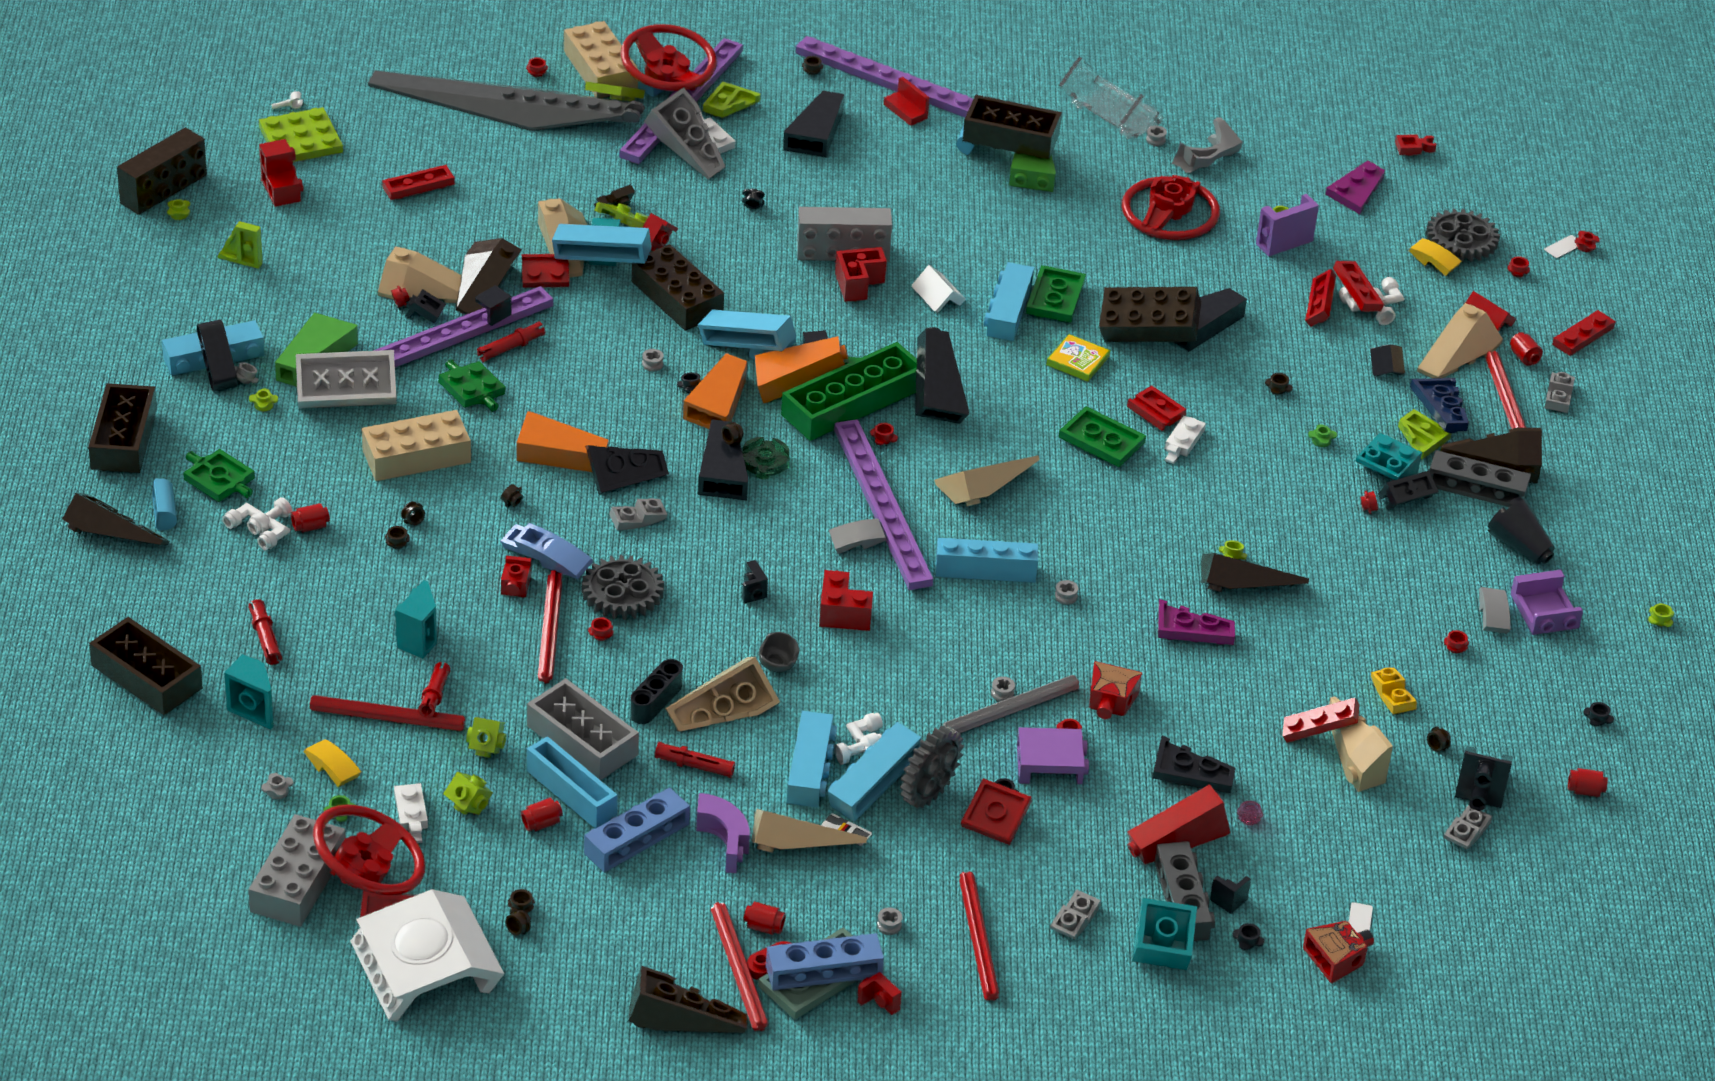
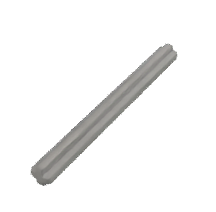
M1075 675L1067 676L947 721L943 726L946 727L947 725L959 733L968 731L1077 690L1079 688V680Z

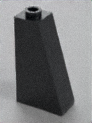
M822 91L785 129L783 150L827 158L843 114L844 94Z
M1231 288L1200 297L1202 303L1197 341L1174 343L1188 352L1192 351L1242 319L1245 315L1247 299Z
M936 327L925 328L917 337L915 416L960 424L969 415V408L949 332L941 331Z
M712 419L699 473L698 495L747 501L748 475L741 444L737 445L734 443L729 445L722 437V428L730 421Z

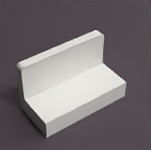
M930 265L912 284V288L937 313L949 300L959 306L966 300L941 272Z

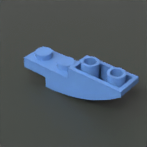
M528 523L526 527L515 524L500 541L505 549L537 559L542 567L556 570L559 573L579 579L594 562L590 556L573 544L531 523Z

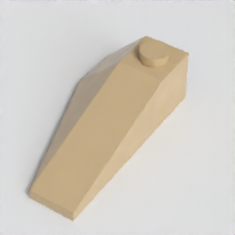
M395 246L386 259L378 296L393 299L391 290L396 289L399 285L401 289L406 288L409 298L413 294L418 296L421 290L424 289L436 298L443 299L446 303H457L461 275L419 252Z
M1039 456L962 471L935 479V485L955 504L965 502L966 507L980 504V498L990 496L1039 461Z
M747 657L665 709L677 731H684L757 716L780 703L756 657Z
M1331 697L1329 705L1337 703L1341 700H1339L1336 697ZM1359 716L1358 723L1331 730L1346 779L1354 785L1358 792L1386 783L1393 745L1375 725L1368 726L1366 719Z
M756 809L752 842L758 843L757 849L773 853L774 848L791 849L866 843L867 837L824 827L760 809Z

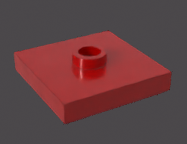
M983 778L961 820V827L1010 845L1032 802V797Z

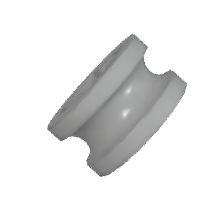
M1158 125L1150 126L1147 130L1146 141L1153 146L1165 144L1167 130Z
M648 349L643 352L642 366L647 371H658L663 368L664 355L660 350Z
M1070 580L1058 582L1055 599L1062 604H1073L1078 597V585Z
M1002 676L994 679L991 689L992 697L997 701L1014 697V681L1011 678Z
M892 907L879 911L877 921L879 931L886 935L897 934L902 928L901 912Z

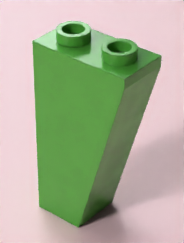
M1014 153L1009 186L1053 192L1056 170L1052 154L1050 159Z
M314 312L275 361L276 381L297 387L296 354L348 352L358 344L357 325Z

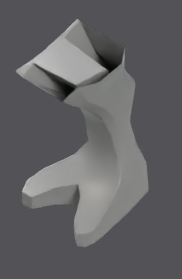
M1217 117L1213 122L1216 134L1207 137L1213 146L1194 148L1180 142L1172 164L1181 167L1185 172L1192 173L1198 168L1210 166L1218 158L1235 154L1241 149L1243 142L1225 120Z

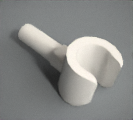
M292 92L290 99L271 104L272 110L285 106L299 109L303 103V100L300 99L301 92Z

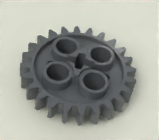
M1453 209L1452 213L1444 210L1443 214L1437 212L1436 217L1432 216L1431 220L1427 223L1425 236L1427 240L1444 247L1460 258L1462 262L1464 258L1472 262L1473 258L1481 261L1482 256L1489 258V254H1494L1495 249L1498 248L1500 234H1498L1499 229L1495 228V223H1489L1490 218L1482 219L1481 213L1473 215L1474 211L1472 210L1466 213L1464 209L1461 212Z
M623 555L619 556V560H615L614 557L610 556L608 562L600 559V565L593 563L592 569H586V575L582 577L583 600H587L588 607L594 606V612L603 610L604 617L611 613L613 619H616L618 615H622L623 620H626L627 615H631L636 619L637 613L645 616L646 609L654 611V605H660V599H663L664 593L663 575L658 574L657 567L651 568V562L643 564V558L633 561L632 555L628 560L624 559Z
M941 725L939 729L934 728L932 734L927 733L925 741L921 739L920 747L914 749L913 757L908 759L910 762L909 766L904 768L906 774L901 778L904 781L900 786V789L903 790L901 796L904 797V801L916 808H924L925 804L929 806L932 799L936 800L938 798L939 792L944 793V786L950 785L951 777L956 775L954 772L955 768L960 766L958 760L963 756L960 753L964 748V745L961 744L963 738L960 737L961 734L947 725L946 727Z

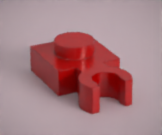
M1418 134L1396 135L1395 139L1399 155H1421L1422 151L1433 153L1436 151L1437 146L1436 143H1433L1434 136L1419 138Z

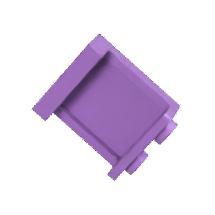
M1304 194L1301 197L1300 205L1278 213L1269 205L1262 207L1256 245L1266 255L1272 256L1313 242L1319 205L1310 196Z
M1562 570L1514 576L1510 595L1532 635L1580 627L1583 610L1581 607L1573 608L1562 586L1565 576Z
M1019 727L1017 738L1019 784H1030L1031 773L1076 774L1077 784L1083 783V776L1088 775L1089 760L1084 759V756H1087V740H1082V729Z

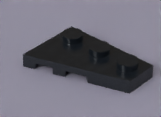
M585 446L598 494L669 475L662 450Z
M1161 736L1152 779L1204 788L1210 784L1215 791L1231 794L1235 767L1208 755L1201 757L1192 753V748L1185 745L1179 747L1170 743V738Z

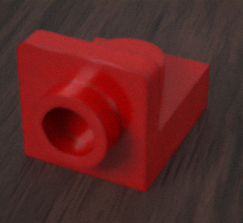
M878 972L872 977L865 978L859 984L857 1002L862 1006L874 999L879 1007L884 1008L893 1015L901 1009L902 992L881 972Z

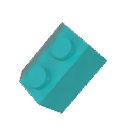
M242 654L224 672L227 711L271 730L274 727L272 690L265 663Z
M1142 898L1132 961L1187 970L1193 951L1197 906Z

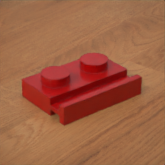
M522 254V288H537L540 286L542 288L569 287V261L566 259H555L554 254Z
M1150 386L1138 393L1134 399H1128L1127 407L1161 431L1164 430L1166 425L1171 426L1182 419L1183 416H1186V408L1154 386Z

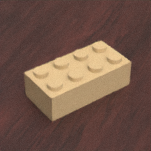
M605 21L575 26L564 30V52L585 83L587 81L638 89V80L628 73L621 61L620 52L622 45ZM630 58V60H631V62L633 63V65L637 68V66L635 65V63H634V62L632 61V59ZM592 91L596 98L610 96V94Z
M457 410L362 428V449L375 481L471 463V440Z

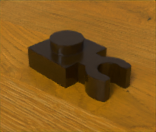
M630 184L611 191L609 195L600 196L596 200L597 202L618 206V203L627 206L631 203L635 190Z

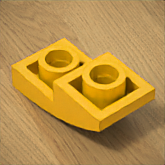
M1423 238L1408 250L1424 266L1431 262L1444 276H1447L1462 262L1444 247Z
M1386 667L1379 671L1371 672L1375 688L1392 714L1416 710L1417 700L1405 689L1406 679L1394 667Z
M326 739L303 751L317 771L325 770L337 787L358 778L361 774V770L340 748Z

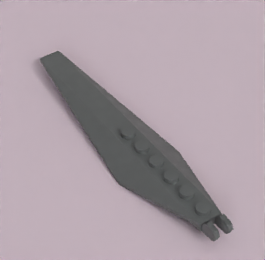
M376 70L368 81V86L530 131L601 121L637 123L640 120V114L645 109L644 105L639 101L627 103L554 90Z

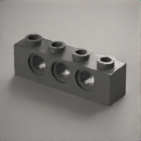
M1437 450L1429 469L1439 490L1506 507L1512 506L1511 500L1517 497H1526L1531 476L1529 473Z
M1189 842L1157 844L1154 863L1165 901L1197 906L1194 941L1209 940L1211 929L1215 928L1214 913L1209 912L1208 909L1209 896L1207 892H1203V876L1201 872L1197 871L1196 853L1191 851Z

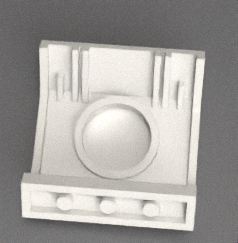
M431 889L356 919L360 929L351 939V943L388 1020L398 1021L413 1000L426 991L466 976H473L480 992L489 994L504 975L464 896Z

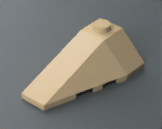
M561 198L538 201V225L550 254H554L552 238L559 224L587 225L583 213ZM568 260L569 278L582 276L584 260Z
M1465 303L1447 324L1419 365L1417 372L1431 378H1444L1458 371V368L1466 363L1469 365L1475 363L1476 358L1482 355L1487 357V352H1494L1500 346L1503 339L1485 311Z

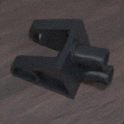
M1466 746L1455 797L1469 800V806L1472 810L1482 811L1486 807L1485 804L1502 808L1513 756L1503 754L1502 759L1477 754V748Z

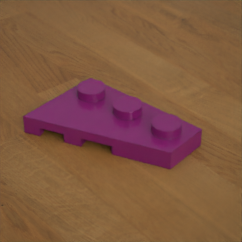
M1366 161L1326 187L1325 195L1361 214L1364 205L1369 202L1371 194L1376 191L1383 180L1385 170L1375 163Z
M1159 599L1158 638L1234 645L1235 621L1209 613L1202 615L1189 612V607L1181 605L1178 609L1168 606V601Z

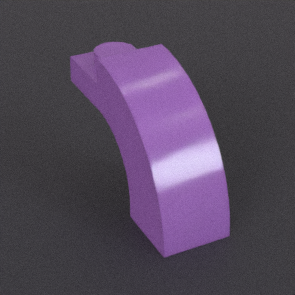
M699 793L696 831L709 832L723 840L727 847L725 873H736L737 862H743V854H749L750 829L743 813L727 800L714 795Z

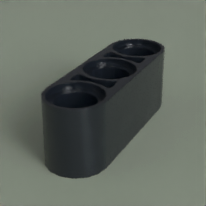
M222 320L197 324L198 339L212 391L237 387V375Z
M675 659L664 660L632 692L630 718L632 721L638 724L649 723L682 689L683 665L681 662Z

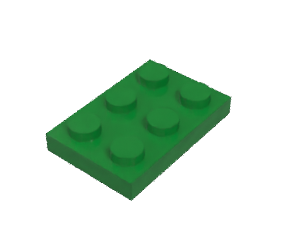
M1041 265L1026 306V314L1071 323L1085 284L1086 274Z
M1087 406L1059 430V438L1117 467L1123 465L1146 442V435Z

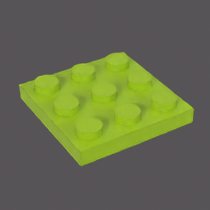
M324 107L258 119L259 128L266 142L286 139L289 146L294 148L296 160L293 162L343 153V144Z

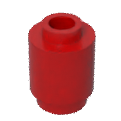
M1519 332L1510 340L1511 350L1524 365L1530 366L1540 361L1543 350L1529 334Z
M321 503L297 508L296 511L291 512V521L295 532L301 531L304 533L326 528V522L330 521L327 507H323Z
M1582 768L1570 770L1568 790L1574 791V794L1600 797L1601 792L1606 793L1608 777H1603V771Z
M551 797L528 805L526 810L521 811V818L526 830H534L535 832L560 823V817L563 816L559 802H554Z
M754 901L752 906L748 905L746 907L743 921L747 922V928L771 935L774 933L781 934L786 920V913L781 912L780 908Z

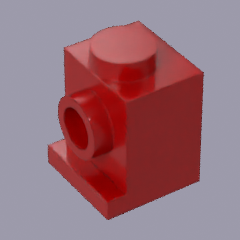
M650 213L642 227L649 228L652 251L664 247L668 243L672 231L677 232L679 229L653 213Z
M506 555L505 566L501 576V594L526 597L531 580V558Z

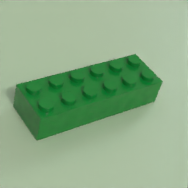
M898 342L890 344L783 392L781 415L809 441H812L833 431L835 423L860 419L915 394L917 358Z

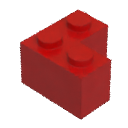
M286 139L259 144L261 181L274 207L301 202L300 192H303L304 188L301 178H297L296 169L293 165V161L296 160L294 148L289 146Z
M882 247L836 251L835 275L845 302L867 300L868 285L885 283L887 261Z
M824 570L819 627L870 631L873 591L849 589L850 572Z

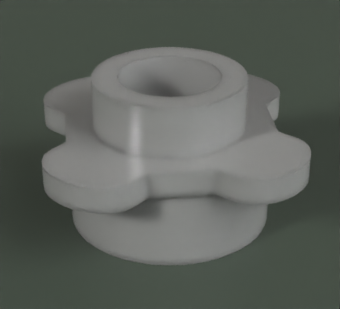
M244 362L240 363L238 367L234 366L238 381L245 384L250 382L258 383V378L255 377L258 371L256 367Z
M272 773L268 776V781L262 784V791L267 793L272 799H282L288 795V787L293 785V779L290 777L285 778L278 773Z

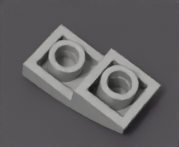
M1565 372L1551 373L1545 409L1568 413L1575 377Z
M649 498L637 499L635 507H611L609 515L616 530H628L655 524L666 519L668 514L660 499Z
M879 519L855 521L829 530L838 554L862 545L865 550L887 540Z
M1480 587L1479 611L1483 612V630L1507 634L1510 631V612L1505 590Z
M1468 805L1462 815L1454 819L1443 838L1465 849H1469L1490 825L1492 816L1483 811L1472 810Z
M1076 889L1067 906L1063 905L1050 925V929L1076 939L1099 910L1101 900Z

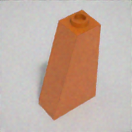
M839 337L788 347L783 351H771L755 355L757 386L763 404L782 397V393L845 365L844 360L848 359L846 346L841 345Z
M726 353L683 401V419L710 429L712 419L732 421L746 382L747 361Z
M527 411L516 442L517 461L592 472L585 446L608 447L609 440Z

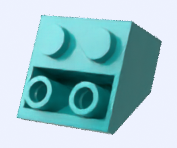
M1379 433L1356 457L1355 461L1391 480H1397L1418 474L1422 452Z
M425 580L411 590L409 596L403 603L397 605L394 612L396 617L395 636L397 648L422 659L437 644L436 604L429 583Z

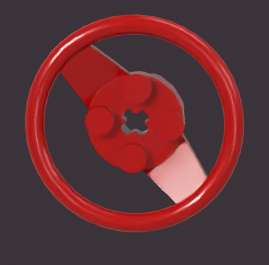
M655 24L639 28L632 32L621 46V61L628 73L639 82L660 90L679 91L684 87L685 90L693 91L696 87H702L712 77L717 66L716 54L709 42L696 32L676 25ZM671 33L694 41L705 51L708 57L707 69L701 75L690 71V60L683 53L677 51L673 45H665L663 47L653 34ZM634 42L646 62L645 74L640 72L630 60L629 51Z
M1173 175L1172 177L1159 176L1141 180L1125 192L1121 203L1122 212L1133 227L1147 235L1165 240H1187L1202 236L1214 228L1220 217V206L1215 196L1203 187L1201 182H1193L1189 177L1185 178L1178 175ZM1151 187L1149 209L1142 222L1133 214L1130 206L1131 200L1139 191ZM1196 193L1209 203L1211 216L1202 226L1186 231L1162 230L1170 219L1180 220L1182 215L1189 213L1193 209Z
M339 805L325 810L314 824L313 839L315 847L322 860L331 869L330 873L334 876L336 874L344 884L374 894L399 895L412 891L421 883L426 868L423 852L415 838L401 824L389 816L364 806ZM339 816L363 817L382 825L370 835L365 832H359L356 836L345 838L334 856L324 838V830L327 823ZM402 840L414 859V873L405 882L381 884L391 868L392 852L399 841Z

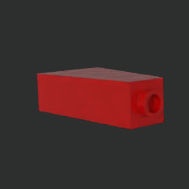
M1209 784L1127 831L1130 841L1127 846L1133 857H1139L1146 865L1155 861L1157 844L1189 842L1190 847L1193 848L1230 834V828L1224 802Z

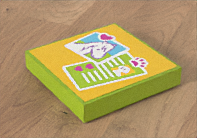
M1068 334L1047 358L1046 365L1089 382L1110 357V350Z

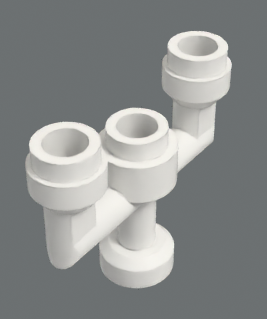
M1392 277L1385 278L1381 283L1383 291L1387 294L1386 296H1383L1378 288L1373 287L1384 305L1405 300L1399 290V284ZM1342 287L1339 291L1341 301L1347 304L1352 312L1360 311V308L1346 287ZM1383 306L1381 311H1377L1376 319L1381 325L1390 324L1395 319V312L1391 307Z
M282 497L274 501V508L267 513H263L252 505L245 503L236 510L231 509L226 512L222 520L227 528L232 529L239 526L244 518L251 516L249 522H247V527L252 534H261L257 538V542L263 550H268L276 546L277 541L290 532L288 527L275 519L279 516L286 518L291 515L292 507Z
M879 713L866 714L863 719L846 725L856 744L847 746L842 742L834 746L835 756L841 765L848 763L851 756L865 752L869 746H873L881 738L882 735L880 733H870L867 735L862 733L863 731L874 732L882 728L883 722Z

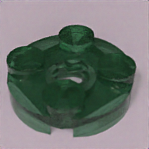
M756 437L743 445L742 452L746 470L756 474L757 478L768 479L770 476L779 474L789 468L790 452L788 446L783 441L772 438V441L764 440V437Z

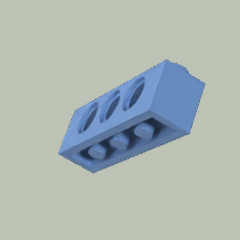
M670 787L660 793H656L650 799L633 806L625 813L612 818L609 822L585 834L584 854L605 873L689 825L690 805Z
M877 933L767 947L766 968L772 990L861 980L872 977L878 972L883 974L884 957Z

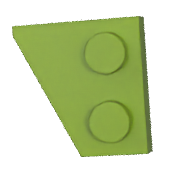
M587 81L585 84V90L610 94V99L635 101V98L644 99L645 90Z
M722 81L704 102L703 112L723 118L758 103L761 93Z
M597 202L594 209L598 213L609 214L614 219H620L621 223L630 227L642 228L648 219L644 214L638 212L633 214L630 212V207L621 203L615 206Z
M239 221L219 252L218 258L259 269L263 264L261 227Z
M1415 409L1399 419V429L1412 448L1422 452L1421 459H1424L1451 439L1452 433L1445 432L1437 422Z

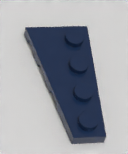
M1455 378L1411 379L1410 388L1445 432L1454 434L1458 431L1468 430L1469 421L1465 408H1462L1463 402L1462 398H1459V389L1456 387Z

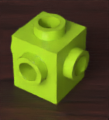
M474 717L473 726L468 728L466 742L469 743L468 748L476 750L475 755L491 758V753L499 754L500 749H504L507 736L506 733H503L505 722Z
M457 771L443 794L455 803L453 807L462 814L467 815L470 812L480 815L481 811L487 807L493 792L485 786L487 782L481 777Z

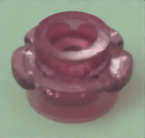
M1245 801L1237 809L1238 819L1246 825L1257 824L1261 821L1260 818L1263 817L1261 806L1255 801Z

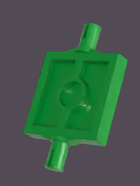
M453 359L445 363V367L450 371L439 374L438 382L464 408L476 404H484L491 412L498 409L499 404L493 399L505 395L506 386L480 361L463 367L458 366Z
M221 449L204 457H200L193 451L187 453L186 460L194 465L183 472L186 482L217 502L222 501L234 492L240 493L245 498L251 497L253 490L245 485L255 479L254 470Z

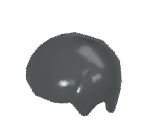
M774 632L766 636L759 648L758 656L761 664L766 669L782 673L790 670L795 665L800 649L797 641L791 635L783 632Z

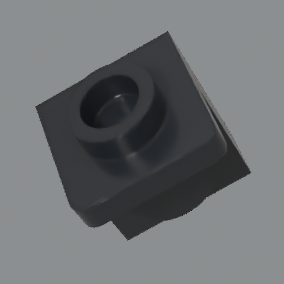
M422 289L418 296L413 294L406 305L409 310L405 316L410 318L415 311L432 323H435L446 304Z
M756 560L746 562V573L744 574V582L742 584L743 602L749 603L767 598L768 579Z

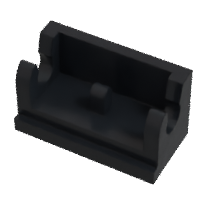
M1425 471L1387 482L1378 495L1380 500L1388 498L1389 504L1386 505V509L1389 510L1393 509L1396 505L1421 498H1431L1439 491L1430 472Z

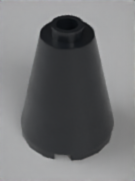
M1517 497L1510 501L1511 507L1507 510L1502 507L1494 515L1488 524V532L1534 563L1546 564L1553 558L1555 547L1528 501L1524 497Z

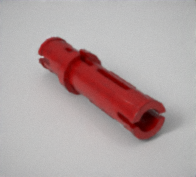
M538 321L526 328L515 329L514 333L477 348L478 356L483 354L480 360L485 362L517 346H526L529 341L544 336L545 328L539 329L543 324Z
M255 599L251 601L253 606L251 603L248 605L253 619L252 626L258 633L266 663L275 665L279 663L278 660H282V654L272 629L273 621L271 616L267 614L264 601Z
M442 662L435 664L429 684L422 692V702L419 705L418 712L423 717H425L426 711H429L427 718L432 717L436 706L441 703L442 691L451 671L447 663H444L443 668H441Z
M659 741L655 750V758L677 763L679 767L685 765L727 776L728 778H732L734 774L735 761H728L691 751L686 746L680 748Z

